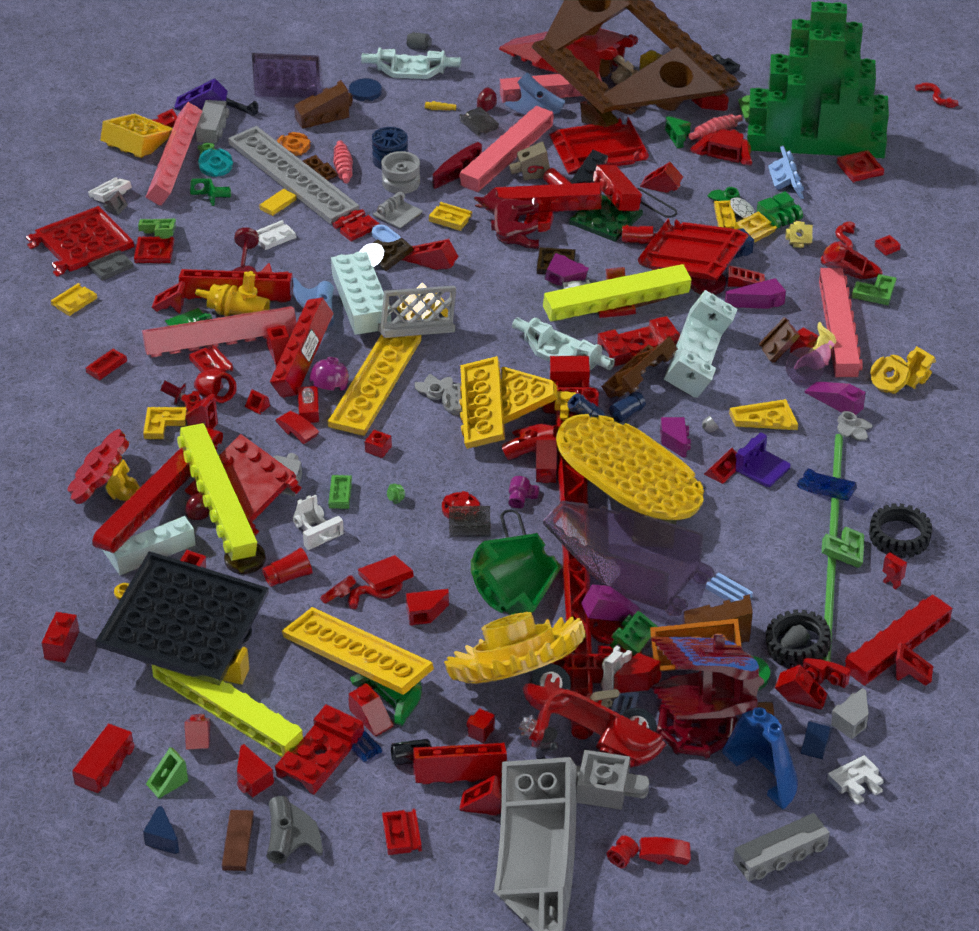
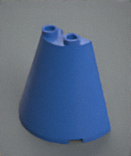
M756 707L752 711L743 713L725 744L722 753L736 767L752 757H755L777 780V785L767 791V796L783 810L792 802L796 795L798 778L782 726L775 716L766 712L761 707Z

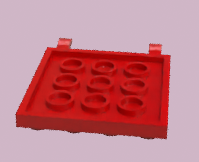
M99 206L36 229L35 234L26 236V239L31 242L27 244L30 249L38 247L42 242L59 260L52 263V266L57 269L53 271L56 277L64 274L67 269L72 272L87 266L89 262L118 250L123 252L134 247V241Z
M242 434L219 455L254 536L259 533V530L255 528L256 525L252 522L286 487L295 494L302 489L298 485L299 482L295 479L296 475L293 471ZM196 479L184 490L190 497L202 493L197 489Z

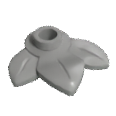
M429 374L424 382H415V389L420 393L426 394L429 399L439 400L442 399L443 392L452 387L453 380L451 377L438 380L435 376Z
M849 411L842 412L837 420L839 423L837 429L842 436H851L858 441L867 440L866 430L872 428L868 421L857 418L854 413Z

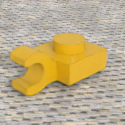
M557 391L558 399L555 400V410H560V420L568 419L570 411L568 401L576 393Z

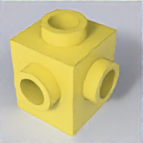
M795 221L794 224L789 226V229H786V240H789V244H793V248H804V245H811L813 225H805V222Z

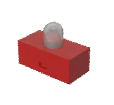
M298 387L299 415L310 423L319 422L318 387Z

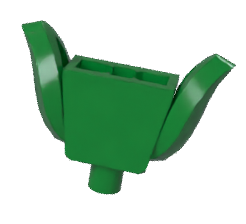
M359 673L350 677L353 686L359 688L367 683L396 709L395 724L402 727L421 699V681L403 695Z

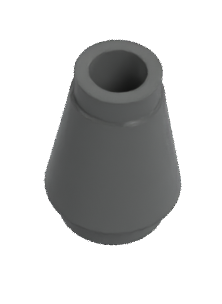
M802 625L792 626L779 644L789 649H796L806 644L810 636Z

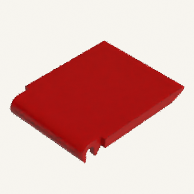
M627 117L625 124H622V120L619 118L618 123L608 127L591 124L559 129L549 134L568 174L577 173L592 150L608 155V161L605 165H616L617 167L635 164L636 161L646 160L649 156L629 117Z
M668 218L638 257V263L650 268L652 271L683 264L690 277L717 281L748 238V234L732 228L682 222L681 224L677 219L674 221L675 226H673Z

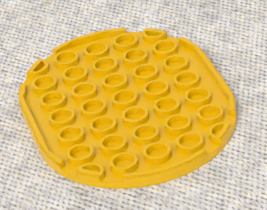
M589 414L569 417L561 424L556 441L564 459L577 472L619 503L641 514L664 520L686 519L699 511L704 501V489L701 482L696 480L694 471L681 459L639 429L627 423L622 425L614 422V419L602 415L589 417Z

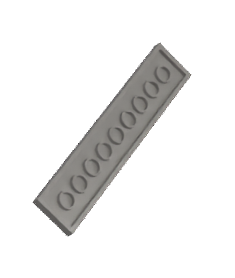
M258 126L228 138L229 144L289 192L297 195L300 201L328 223L333 224L338 218L346 217L352 211L359 210V205Z

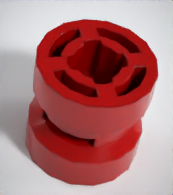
M623 835L616 841V846H612L607 851V858L610 863L623 869L629 864L630 858L635 857L639 852V847L631 837Z

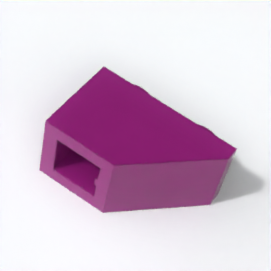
M555 253L547 268L544 279L563 286L564 282L585 280L589 268L568 259L566 256Z
M661 417V444L679 456L686 457L687 450L691 449V440L687 438L689 437V425H685V417Z

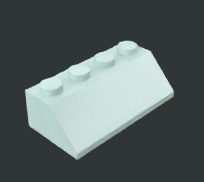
M183 516L130 537L115 553L104 550L103 552L118 574L122 575L139 568L149 551L170 556L195 546L194 528L187 518Z

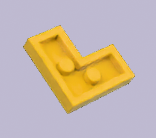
M147 407L143 431L144 439H164L166 426H186V407Z

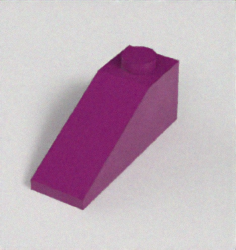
M774 278L726 291L725 302L738 308L769 309L785 304L786 290Z
M816 381L805 390L806 394L841 413L849 411L857 415L864 409L866 392L848 383Z
M592 584L582 601V606L588 618L623 622L629 614L633 616L638 610L640 611L635 603L611 586Z

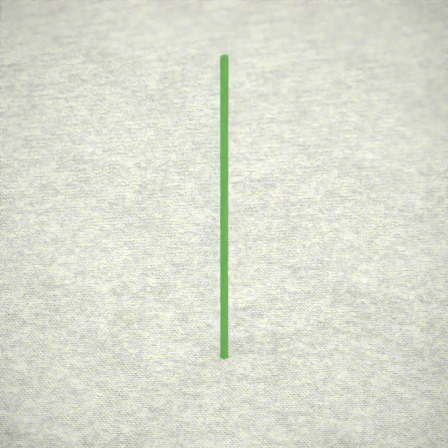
M841 434L835 435L829 530V535L834 537L838 536L843 436ZM828 556L824 619L830 628L832 644L836 559ZM831 649L830 652L828 651L827 657H823V660L831 662Z

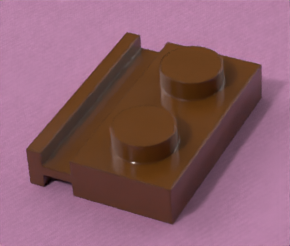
M783 317L759 343V346L762 347L769 361L774 363L800 336L793 325L790 324V321Z

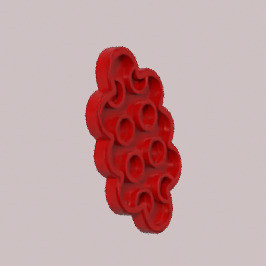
M120 429L110 433L101 445L95 447L86 456L84 464L76 471V478L67 488L71 494V499L76 504H81L88 500L96 488L104 485L110 479L113 469L122 460L121 455L128 449L129 441Z

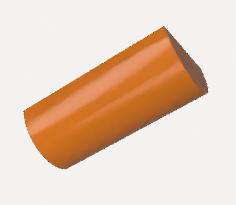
M738 619L650 628L651 637L713 638V635H723L725 640L741 646ZM651 641L653 659L661 661L660 671L678 670L675 669L674 664H671V660L667 659V655H663V651H660L659 647L655 646V642Z

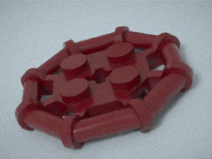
M662 704L658 709L659 719L656 733L663 737V740L674 750L675 754L703 756L707 759L710 758V755L724 748L735 728L737 716L708 719H674V714L670 713V709L666 708V704ZM668 717L674 720L673 726L667 727ZM698 723L700 724V728L692 727V724ZM726 725L724 734L718 732L719 726ZM671 734H675L681 741H677ZM715 739L718 740L717 742H715V743H713V744H711V745H709V746L707 745L708 743L712 742V741L715 740Z

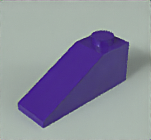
M214 78L178 96L174 109L182 110L188 102L199 109H203L206 100L226 101L228 91Z

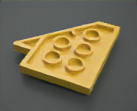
M501 367L504 424L558 399L557 385L553 380Z

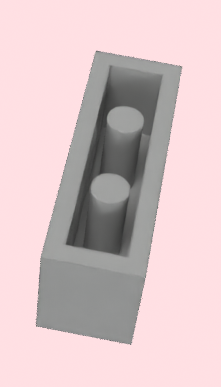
M206 100L196 127L197 142L217 143L218 139L222 138V128L226 127V118H229V108H227L226 101Z

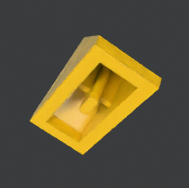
M242 647L237 651L222 681L243 684L249 671L248 650L246 647Z

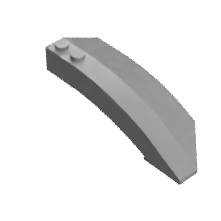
M570 757L502 762L501 829L496 880L493 891L534 931H565L572 889L576 838L577 766Z

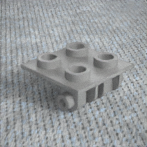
M397 192L393 197L380 204L377 211L373 213V216L401 229L423 213V210L404 202L405 194Z

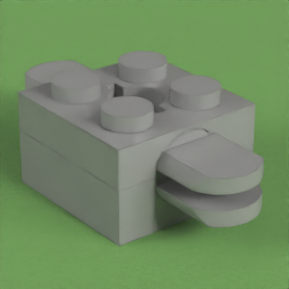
M584 750L582 764L577 766L576 803L622 810L625 796L643 799L648 795L649 779L647 776L629 774V756Z

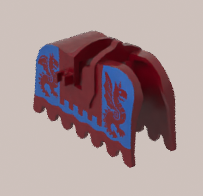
M713 635V638L651 637V641L655 642V646H658L660 651H663V655H667V659L671 660V664L675 665V669L699 670V672L673 676L651 687V689H654V693L658 694V698L662 699V703L666 704V708L670 709V713L674 714V719L733 717L752 711L757 707L758 698L756 696L759 687L764 684V680L759 676L757 661L749 653L744 652L741 646L725 640L723 635Z

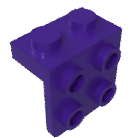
M760 432L736 453V471L765 487H771L790 469L791 464L766 451L767 435Z

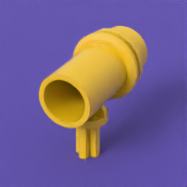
M252 271L244 272L243 285L239 289L235 285L231 287L228 284L222 286L213 284L210 291L197 289L195 293L207 299V308L214 309L218 314L225 317L264 311L270 308L269 299L257 296V288L254 287L255 274Z

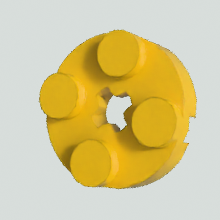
M890 355L889 357L884 358L883 356L877 359L871 367L870 374L872 383L878 390L896 394L907 384L911 372L902 357ZM892 370H894V375L892 377H887L886 372H892Z

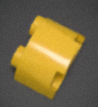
M918 346L909 352L906 358L911 372L907 385L913 389L916 388L918 383L924 384L933 372L930 370L931 365L936 362L933 355Z
M124 459L113 469V473L106 485L108 494L114 500L118 498L119 500L127 501L140 488L136 479L127 475L130 469Z

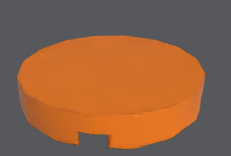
M298 132L288 133L287 136L281 135L277 139L279 144L295 156L306 153L311 146L310 139L305 134Z

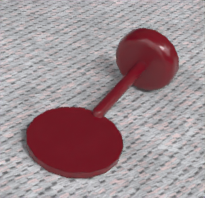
M240 228L235 232L234 240L239 247L243 248L241 265L232 271L257 272L254 267L245 265L247 249L255 248L260 240L259 234L252 228Z

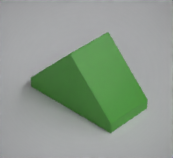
M170 747L146 785L158 798L188 782L186 761L174 748Z

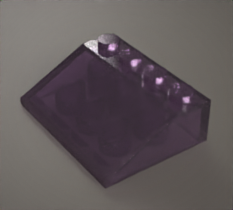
M252 53L255 96L308 98L323 92V73L319 55Z

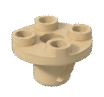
M619 54L613 59L619 66L614 72H611V79L615 84H620L638 72L636 69L634 71L633 68L635 66L628 60L624 62L625 60Z

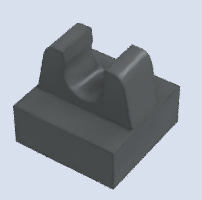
M119 190L113 192L104 201L106 204L103 205L104 209L107 212H112L113 215H119L128 206Z

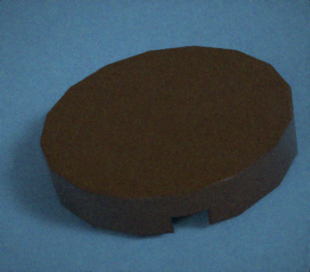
M257 544L255 556L231 561L228 553H225L224 556L226 567L238 574L256 572L263 567L266 561L265 550L259 544Z

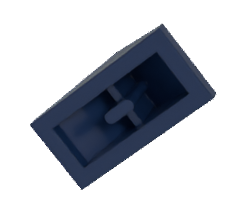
M815 720L808 721L801 754L823 760L833 725Z
M159 806L143 831L145 845L173 854L180 853L177 836L163 806Z

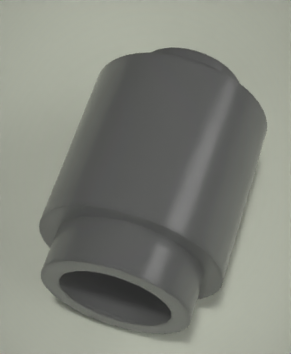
M412 32V34L409 33L407 35L406 43L408 47L413 49L427 50L428 47H431L432 39L429 34Z

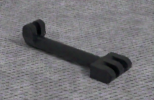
M226 98V105L253 116L258 113L259 106L256 101L246 106Z

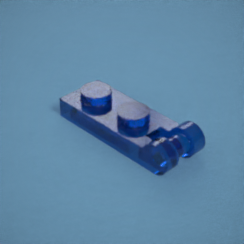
M808 468L803 473V478H800L797 482V487L807 492L849 501L857 489V484L854 481L819 474L813 469Z

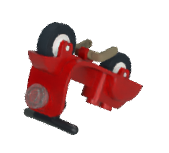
M548 664L536 669L531 676L530 683H526L523 687L526 700L535 709L540 711L536 720L533 719V715H530L529 718L524 717L518 728L522 731L520 735L528 736L529 740L532 741V747L537 748L535 753L536 759H546L545 754L547 752L558 749V744L554 742L558 732L555 728L548 727L552 713L561 715L600 735L601 737L596 748L602 753L629 756V768L641 766L652 761L666 746L663 737L656 733V720L647 710L630 708L621 715L609 709L612 706L610 699L617 698L620 694L617 689L598 691L592 695L588 693L586 696L570 691L571 682L566 670L555 664Z

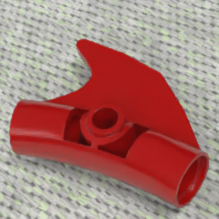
M537 424L514 430L512 432L513 435L519 436V438L502 444L506 458L512 460L526 453L536 452L537 437L556 438L560 427L557 425Z

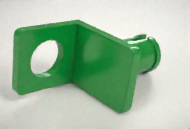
M211 178L191 179L190 194H208L211 206H214L215 197H231L230 186L215 187ZM198 183L204 184V188L201 190H196L194 187Z

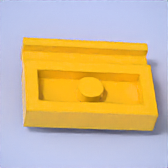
M440 202L439 206L429 215V222L461 231L469 222V218H472V211Z
M758 211L736 222L734 229L744 228L754 239L755 243L775 232L777 227L772 226L771 222Z
M77 283L52 299L51 305L71 316L96 300L97 294L85 286L81 287L80 283Z

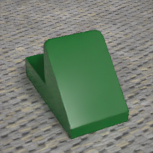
M667 116L665 131L677 149L683 148L686 136L690 134L691 123Z

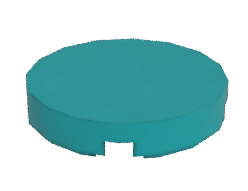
M212 148L202 152L198 159V166L204 175L218 177L228 174L232 170L233 160L228 151L220 148L213 150Z

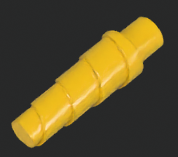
M432 101L425 102V109L456 110V105Z

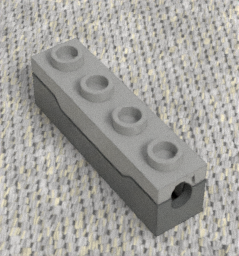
M812 813L734 848L733 862L748 882L754 879L759 880L771 871L782 870L793 861H802L807 855L815 851L817 853L822 852L828 846L830 832L824 827L819 818Z

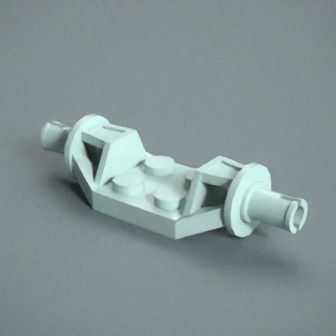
M378 48L377 54L362 53L361 58L362 64H376L378 71L382 70L393 78L429 79L439 72L444 73L446 67L461 68V57H446L445 50H442V52L428 51L427 56H410L406 54L396 55L395 49ZM383 61L391 63V66L383 63Z
M517 317L513 321L512 328L524 333V340L529 343L534 354L550 362V356L585 355L589 356L590 370L596 365L607 370H611L614 366L615 360L602 355V347L599 344L593 345L584 339L582 341L574 339L554 330L552 325L541 322L539 318H533L530 322H527ZM539 334V340L537 341L535 338Z

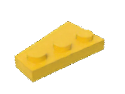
M786 399L732 407L729 410L730 417L736 427L798 430V423Z

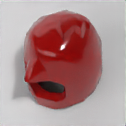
M209 369L199 373L194 382V388L200 393L202 398L214 394L217 403L229 401L237 392L234 378L230 374L218 369ZM222 378L226 379L229 384L228 392L224 396H217L223 388Z

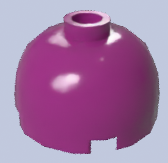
M327 357V359L316 362L313 366L309 382L314 381L313 385L322 389L334 391L335 387H340V391L347 389L349 373L345 365L339 362L338 358Z

